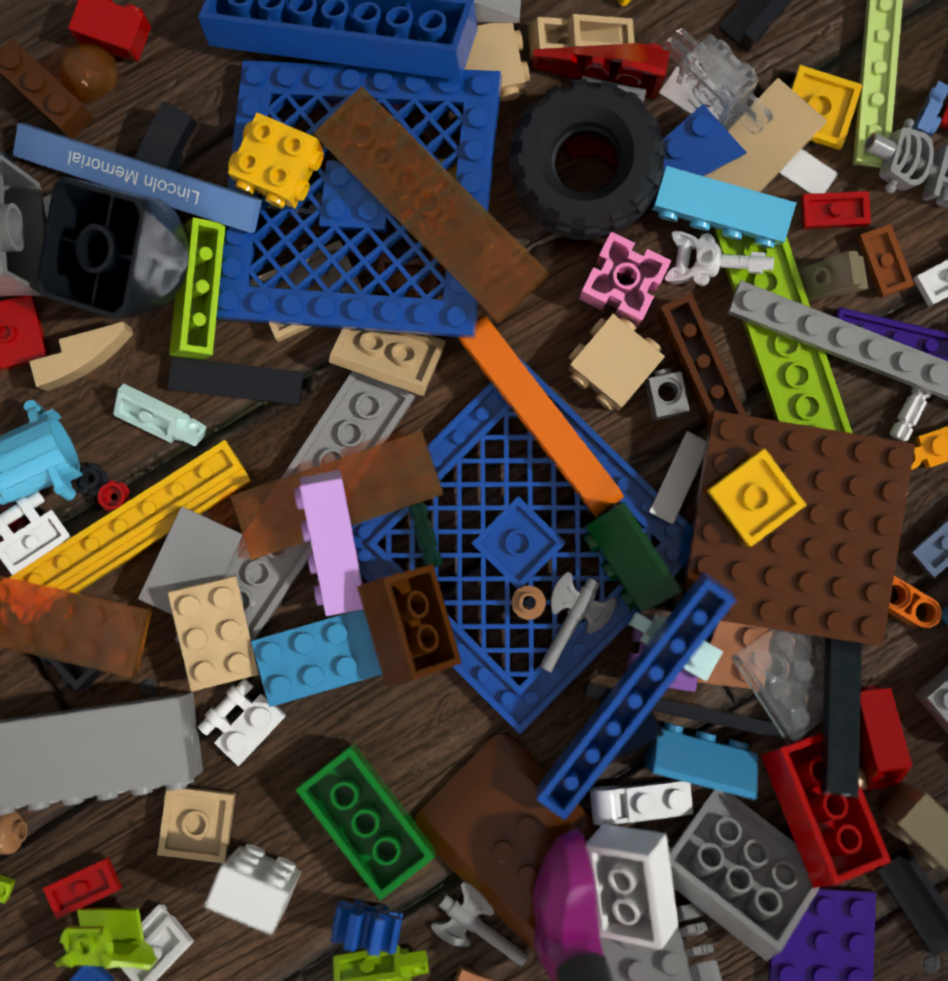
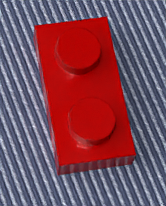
M869 191L803 194L800 197L802 230L868 227L871 224Z
M108 856L46 885L43 890L57 920L119 891L122 886Z

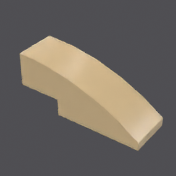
M572 14L569 19L537 17L528 27L530 59L533 57L534 49L635 43L633 19L583 14Z
M119 322L58 339L61 353L29 361L36 387L47 392L87 375L106 362L133 335L132 328L125 322Z

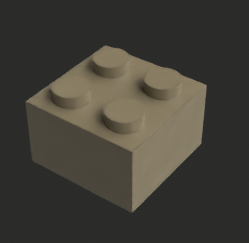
M903 783L877 812L886 820L882 826L895 838H900L906 843L908 851L919 861L925 862L933 870L939 866L948 872V813L927 793Z

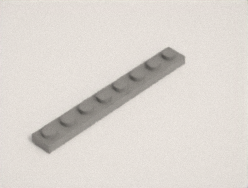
M742 280L737 284L727 314L948 400V361Z

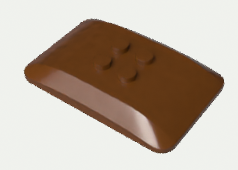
M499 733L492 736L419 809L415 817V823L444 862L464 882L472 885L488 901L494 913L537 954L534 946L536 919L532 896L544 857L557 837L573 829H579L586 844L601 825H594L592 816L579 803L564 820L537 801L538 785L548 772L515 738L509 734Z

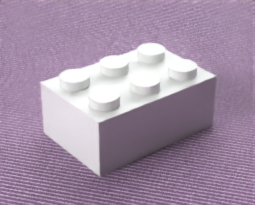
M602 824L586 843L596 886L600 937L662 950L678 927L667 836L664 833Z
M246 844L245 847L240 845L222 865L205 907L272 935L287 909L302 871L295 868L296 864L289 859L277 857V860L265 856V851L260 847Z

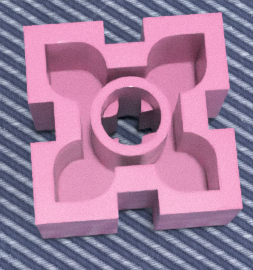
M612 232L609 234L596 262V265L602 267V270L593 267L579 300L601 311L605 304H608L617 309L615 315L618 318L624 316L638 328L654 298L647 291L656 292L672 260L649 249L642 256L632 251L635 245L634 242ZM625 275L630 278L628 283L632 285H622L617 279H621Z

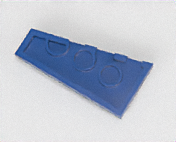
M704 104L697 108L662 140L664 147L663 170L666 166L701 176H706L747 153Z

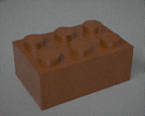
M433 564L357 586L386 687L413 681L462 663Z

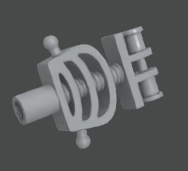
M910 118L904 121L903 128L891 133L889 139L875 132L868 136L864 144V151L883 159L879 176L888 182L885 187L888 193L895 192L896 188L908 190L921 184L927 178L922 199L929 201L937 198V205L948 207V145L934 152L932 139L928 134L912 129L914 121Z

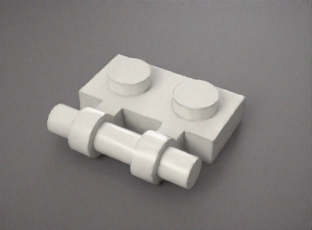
M39 491L28 497L24 496L16 500L14 506L0 514V535L4 539L0 542V559L11 575L16 574L71 538L52 510L41 517L34 508L45 502ZM25 515L30 524L13 534L8 525Z
M247 678L242 679L237 686L232 685L226 691L227 696L216 708L211 707L205 713L206 718L198 726L199 730L207 736L215 727L223 732L214 743L237 766L241 765L287 716L277 706L269 707L264 693H261L252 701L247 696V693L254 685ZM236 705H239L244 712L232 724L226 716Z

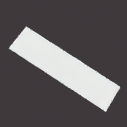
M686 431L649 511L650 513L673 525L704 457L705 440Z

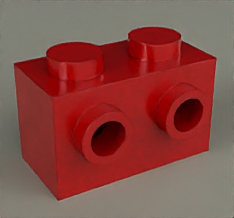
M79 0L68 30L78 43L138 63L151 30V25L144 12L134 5L125 4L123 7L113 3L112 0Z

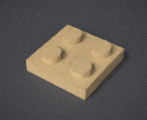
M192 787L166 791L157 855L225 863L228 857L236 793Z

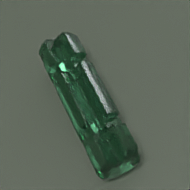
M422 502L411 505L409 513L411 520L415 522L413 527L420 551L424 553L422 556L424 566L431 564L434 567L440 566L442 558L440 551L436 550L438 544L431 520L427 518L429 516L427 506Z

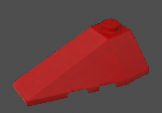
M655 43L534 49L531 68L576 80L582 79L583 75L646 89L645 98L656 100L666 75L670 51L664 50L662 46Z

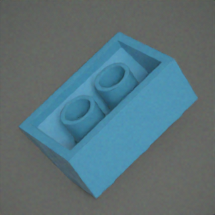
M664 722L663 727H661L664 735L649 743L644 764L652 773L756 799L758 754L748 749L749 743L729 738L728 744L715 741L717 735L700 730L696 731V735L683 733V726Z

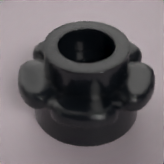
M89 463L86 467L81 466L80 472H82V476L76 478L78 490L83 494L89 493L91 496L98 495L100 488L107 484L109 479L107 472L97 463ZM90 476L94 477L93 482H89Z

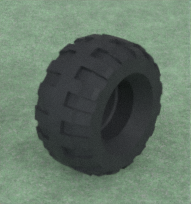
M588 79L572 80L571 84L561 87L556 85L545 91L544 96L535 103L532 102L524 111L517 128L515 127L509 155L510 176L515 193L522 206L532 219L537 221L544 229L556 235L568 237L571 240L585 241L588 239L607 238L610 233H617L635 223L650 206L658 191L664 167V147L659 126L653 114L642 104L641 99L631 91L628 93L617 87L615 83L602 80V82H591ZM581 135H595L612 144L617 153L618 168L613 180L607 186L594 192L584 193L571 190L560 181L555 169V160L559 149L569 139Z

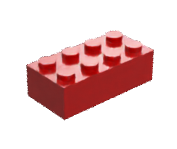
M822 733L761 755L813 888L835 886L891 862L860 784L859 797L856 798L821 793Z

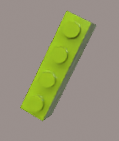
M193 217L183 225L188 240L189 257L184 281L175 295L169 355L204 360L213 355L225 224Z

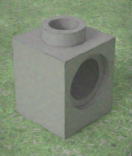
M671 368L652 372V378H648L644 383L652 420L657 421L681 416L689 412L690 408L682 372L672 373ZM660 386H669L673 390L674 399L672 401H664L659 397L658 389Z

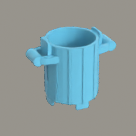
M28 400L24 404V409L28 414L30 422L0 436V504L14 503L24 496L32 495L51 485H54L55 493L66 500H72L76 496V491L72 488L71 480L82 476L80 462L74 445L63 425L58 420L61 418L60 414L54 409L46 411L36 401Z

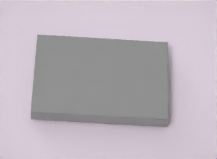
M181 506L138 599L173 615L168 591L224 578L244 534Z

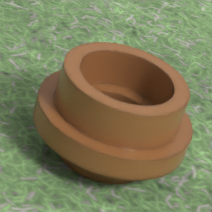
M523 586L512 597V608L523 619H535L545 609V596L541 590L534 586ZM526 596H532L535 599V606L532 609H525L522 605V601Z

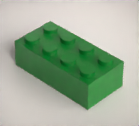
M354 742L302 782L296 789L297 793L380 901L435 858V848Z

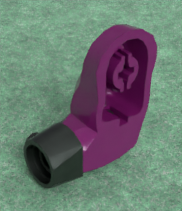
M573 829L555 839L544 857L532 896L536 919L534 946L541 965L552 981H613L600 941L596 886L592 865L579 829Z

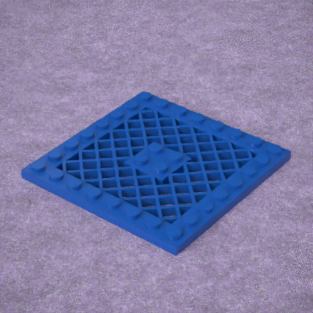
M243 60L232 154L239 150L243 142L242 135L246 124L249 121H253L256 112L290 127L296 126L304 119L311 127L305 133L314 137L318 136L325 144L322 147L324 158L332 152L338 161H326L325 173L321 168L317 170L321 177L309 187L307 196L303 201L299 200L296 209L285 205L282 211L271 218L264 210L270 205L265 200L266 196L263 197L262 194L255 192L253 197L262 199L255 232L249 233L225 225L216 320L475 338L502 84L501 71L464 70L461 80L352 65ZM294 99L309 101L300 108ZM326 101L341 102L332 109ZM290 102L296 109V112L286 121L282 122L276 114ZM358 102L373 104L364 110ZM322 104L328 113L314 124L307 115ZM391 104H406L398 112L391 106ZM353 105L360 115L346 126L340 119V116ZM423 105L438 107L429 113ZM385 107L392 117L378 127L371 118ZM456 107H463V115ZM415 109H418L425 118L411 129L404 119ZM450 110L458 120L444 131L436 121ZM336 121L343 130L328 141L321 132ZM367 122L374 132L363 142H360L353 133ZM400 124L407 133L393 144L386 134ZM432 125L440 135L426 146L418 136ZM461 130L458 147L451 137ZM347 138H350L357 147L342 158L336 148ZM382 139L389 149L375 160L367 150ZM414 140L421 151L407 161L400 151ZM446 142L454 153L440 163L432 153ZM364 154L371 163L354 161ZM394 156L403 164L395 173L392 164H386ZM426 158H429L436 168L422 179L415 168ZM458 161L455 180L447 170ZM411 173L418 183L404 194L396 184ZM443 174L451 185L437 196L429 185ZM229 175L227 188L244 193L235 187L236 183ZM323 189L322 204L320 205L314 198V195ZM393 189L400 198L390 206L391 191ZM425 190L433 200L418 211L411 203V200ZM454 194L453 210L451 213L444 205V202ZM311 200L317 207V210L303 221L296 211L307 201ZM407 205L414 213V216L400 227L393 216ZM440 207L447 218L433 229L425 218ZM261 214L268 223L259 229ZM293 215L299 225L285 236L278 226ZM320 220L319 226L322 229L328 230L317 238L310 228ZM389 220L397 231L382 242L374 232L387 233ZM421 222L430 233L415 244L407 233ZM451 227L448 246L440 235ZM275 230L282 240L268 251L260 241ZM342 230L360 232L349 240ZM307 232L314 242L299 253L292 243ZM339 234L346 244L331 255L324 245ZM371 236L379 246L364 258L356 247ZM401 238H404L411 249L397 260L388 249ZM436 239L444 251L430 262L421 251ZM256 247H258L264 255L255 262ZM288 247L296 257L281 268L274 258ZM321 249L328 259L316 270H313L306 260ZM353 251L360 259V262L346 273L338 262ZM385 253L393 264L378 275L371 264ZM418 255L426 266L411 277L403 266ZM447 260L444 279L436 268ZM268 263H271L278 272L264 283L257 273ZM302 264L310 275L296 286L288 275ZM335 266L342 277L328 288L321 280V277ZM367 268L375 279L360 290L353 282V279ZM400 270L408 281L393 293L385 281ZM432 272L441 283L426 295L418 286V283ZM254 279L260 287H252L251 280ZM285 280L287 284L291 287V289H280L274 287H276L281 281ZM317 282L324 291H309L306 289ZM349 283L357 294L338 292ZM382 286L389 296L370 294ZM412 288H415L422 298L403 296ZM444 292V294H443V300H441V299H436L438 296H440V295Z
M520 359L620 488L624 498L618 503L625 502L636 521L643 527L642 530L651 542L652 536L658 542L654 548L674 578L687 564L693 527L679 513L673 525L650 513L649 511L658 493ZM490 383L351 522L360 573L367 582L405 572L392 558H410V570L415 569V558H434V569L438 583L439 581H457V600H444L445 605H457V623L449 615L448 617L462 663L453 666V668L521 734L628 625L634 613L639 612L635 608L629 610L619 594L624 591L620 584L604 598V581H611L608 576H604V570L601 567L604 559L599 551L594 553L580 552V534H586L584 529H580V510H589L588 507L580 505V497L575 490L574 505H556V487H571L568 482H556V466L550 458H532V441L536 440L528 430L527 435H509L508 418L518 417L514 411H511L512 409L493 384ZM503 419L504 435H487ZM485 441H504V458H485ZM509 441H527V458H509ZM480 442V458H464ZM462 464H480V482H462ZM485 464H504V482H485ZM509 464H527V482H509ZM532 464H550L551 482H532ZM457 465V482H440ZM504 487V505H485V488ZM509 487H527V504L518 496L509 505ZM532 487H551V505H533ZM438 488H457V506H438ZM462 488H480L481 505L462 506ZM433 489V506H416ZM415 511H433V529H415ZM438 511H457V529H438ZM462 511H481V529H462ZM485 511H503L485 529ZM534 511H551V528ZM556 511H574V529H556ZM410 512V529H393ZM439 534H457V553H439ZM462 534H480L471 543L480 553H462ZM558 534H574L575 552H558L566 543ZM392 535H410V553H392ZM415 535H433L434 553H415ZM385 536L386 552L378 545ZM557 557H575V576H572V581H575V589L579 592L581 581H587L588 578L598 581L600 583L598 588L599 600L594 601L601 602L609 598H615L614 612L602 628L591 634L586 632V619L582 622L580 621L552 672L550 673L541 668L540 664L534 670V653H547L550 648L534 647V629H552L553 642L557 635V629H560L563 623H557V614L552 613V623H533V619L528 620V624H510V605H512V600H510L509 582L516 589H519L527 582L528 586H533V581H551L552 597L554 587L562 577L557 576ZM580 557H598V576H581ZM439 558H457V577H439ZM462 558H481V576L462 577ZM486 559L503 576H486ZM551 559V576H534ZM462 581H481V600H462ZM486 581H504L505 600H486ZM528 596V600H523L522 605H528V609H532L533 605H535V600H533L532 596ZM546 600V605H551V600ZM462 605H481V624H462ZM486 605H505V624H486ZM463 629H481V647ZM486 629H505V647H486ZM510 629H528V647H510ZM487 653H505V671ZM510 653H528L529 671H510ZM511 677L527 678L518 685Z

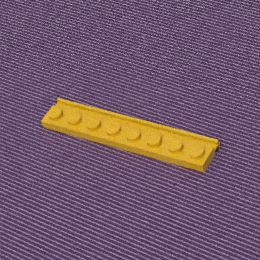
M224 440L38 558L16 574L0 583V590L14 613H17L22 626H26L168 536L181 506L201 515L251 483L252 480L229 443Z

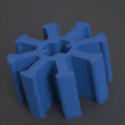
M355 899L354 903L340 900L336 906L330 941L334 944L344 943L343 949L352 952L361 947L368 951V955L379 956L380 950L388 954H395L403 913L399 910H389V905L382 903L376 906H369L366 900Z

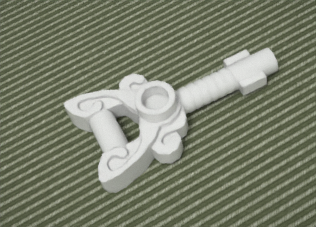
M673 231V240L678 246L676 266L667 273L665 280L671 285L688 283L694 280L697 285L705 286L709 283V276L715 277L720 267L748 269V272L751 274H763V270H773L774 257H765V252H751V256L722 254L720 247L715 243L714 237L709 233L701 235L700 239H697L691 234ZM691 249H695L697 251V261L693 268L688 269Z

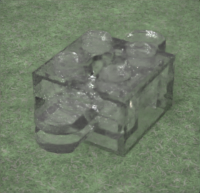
M679 28L673 34V37H670L664 43L665 50L670 51L669 56L680 65L674 88L696 109L704 104L724 128L736 118L748 131L756 135L763 129V125H767L773 120L770 109L753 94L759 80L754 69L748 63L739 61L732 54L731 48L725 41L717 40L710 33L699 44L685 29Z

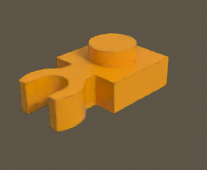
M948 426L915 438L918 447H915L911 470L916 469L922 460L926 469L948 462Z

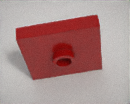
M19 296L0 301V371L30 364L29 361L49 356L35 296Z

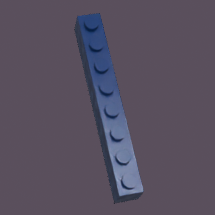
M702 572L540 782L537 791V801L564 820L569 816L734 604L736 599L732 591L706 572Z

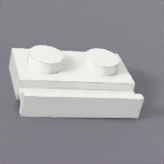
M164 904L158 905L141 922L144 940L153 948L154 954L158 959L150 970L121 967L131 981H157L194 942L178 920L166 910L167 907Z

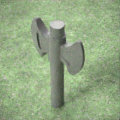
M566 572L558 580L551 597L552 613L558 614L564 608H569L556 638L540 664L541 668L550 673L552 672L580 621L582 622L584 617L587 621L586 632L589 634L602 628L611 618L616 605V599L609 598L601 602L594 601L597 595L595 593L600 583L588 578L584 587L582 586L578 592L573 585L571 573Z
M464 881L461 883L464 895L462 903L457 900L454 901L448 895L443 897L438 906L446 911V914L451 918L446 921L432 922L431 928L438 937L455 946L469 947L471 940L466 933L469 930L492 944V946L518 965H524L529 955L481 920L482 918L478 916L480 914L492 916L494 910L471 884Z

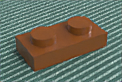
M891 224L860 234L857 237L879 298L914 286Z

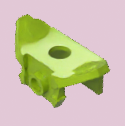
M80 908L77 910L80 926H68L64 930L60 942L63 943L66 953L54 962L58 968L61 966L72 968L77 965L104 966L105 969L130 967L150 970L158 958L155 956L153 948L144 940L139 908Z

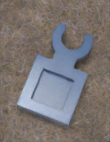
M938 81L935 88L932 87L912 129L933 136L942 118L938 117V114L942 108V102L948 94L947 84Z

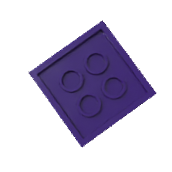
M820 887L781 952L769 959L768 981H873L876 892L872 889Z

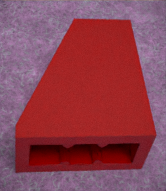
M875 685L861 688L859 765L864 770L867 778V789L865 790L898 786L913 767L891 688L879 689V686Z

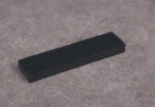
M172 356L168 390L300 406L304 373Z

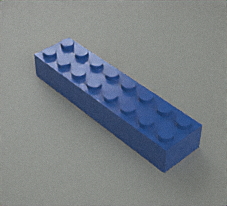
M205 0L198 16L209 46L461 80L478 30L474 0Z

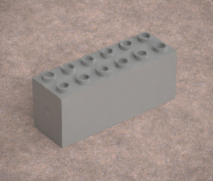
M193 692L0 720V815L13 813L15 809L25 807L26 805L28 811L48 808L50 807L49 804L59 802L60 800H62L63 806L84 802V799L91 798L94 795H97V801L109 800L119 797L118 794L125 793L128 790H131L132 796L152 793L153 789L166 785V791L183 789L187 787V784L193 783L194 778L203 772Z

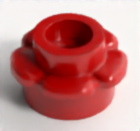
M108 481L98 492V503L104 507L105 511L111 513L130 500V497H128L130 490L123 482ZM112 494H117L116 500L112 499Z

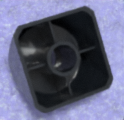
M62 177L52 188L36 277L37 289L43 297L115 320L135 318L158 311L175 297L186 275L189 249L184 226L177 213L161 199Z

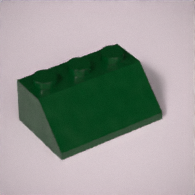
M625 502L617 505L583 527L586 531V534L582 536L593 553L599 551L605 561L601 564V567L611 581L617 579L624 591L619 594L629 610L635 608L637 612L643 613L682 591Z

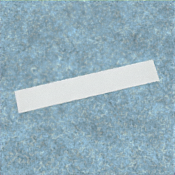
M679 67L675 68L659 92L691 114L704 104L727 131L745 113L744 110ZM802 149L780 172L811 194L825 193L838 175L837 172Z

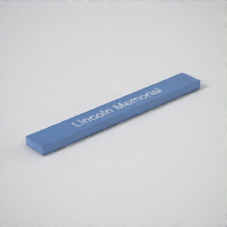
M18 123L13 150V156L108 187L158 198L172 208L249 233H253L256 230L262 203L260 198L26 123Z

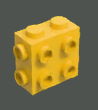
M256 112L253 121H249L244 128L243 142L239 150L235 151L230 157L228 174L235 181V187L238 190L252 196L255 192L266 196L265 200L268 203L281 209L285 205L296 209L299 200L303 201L308 194L310 187L308 181L313 170L317 171L322 164L324 158L323 148L318 138Z

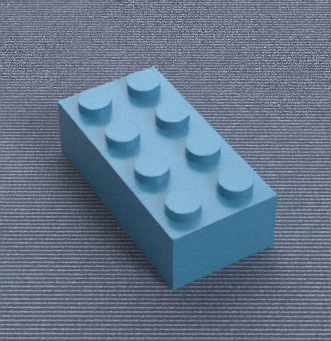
M364 609L251 641L269 707L382 675Z

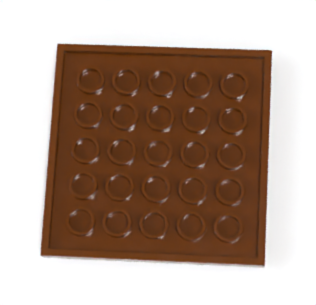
M715 410L711 411L681 600L704 571L732 591L736 599L720 621L883 646L915 444ZM766 449L803 499L806 506L753 546L748 547L706 490L758 451Z

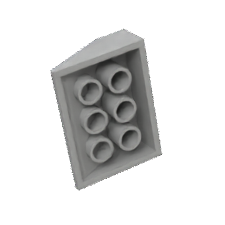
M716 789L712 791L669 850L673 888L765 961L781 952L820 887L813 888L796 843L731 793Z

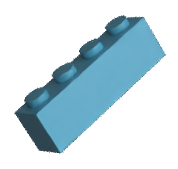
M666 166L663 170L652 210L659 212L658 217L664 220L677 222L678 218L691 221L690 226L693 228L709 231L710 227L723 230L722 235L725 237L741 240L742 236L755 239L754 244L757 246L773 249L774 245L779 246L786 240L796 202Z

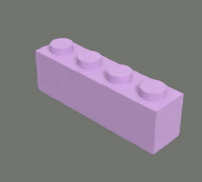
M341 470L300 477V488L294 489L298 510H305L307 521L301 522L304 542L311 541L313 553L308 554L311 574H318L320 585L314 586L317 606L324 605L326 616L362 610L363 606L357 586L363 583Z

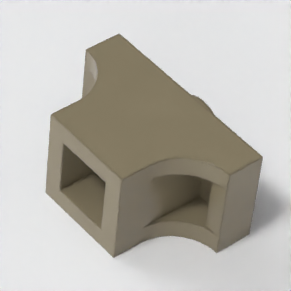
M847 251L799 269L808 301L830 297H845L868 289L863 256H858V251Z

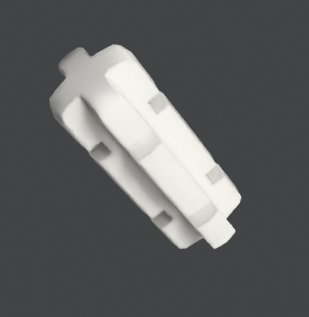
M912 387L911 393L913 394L907 397L897 417L899 422L894 423L890 431V436L898 441L904 442L909 439L913 431L911 427L916 425L927 404L925 399L931 396L930 393Z

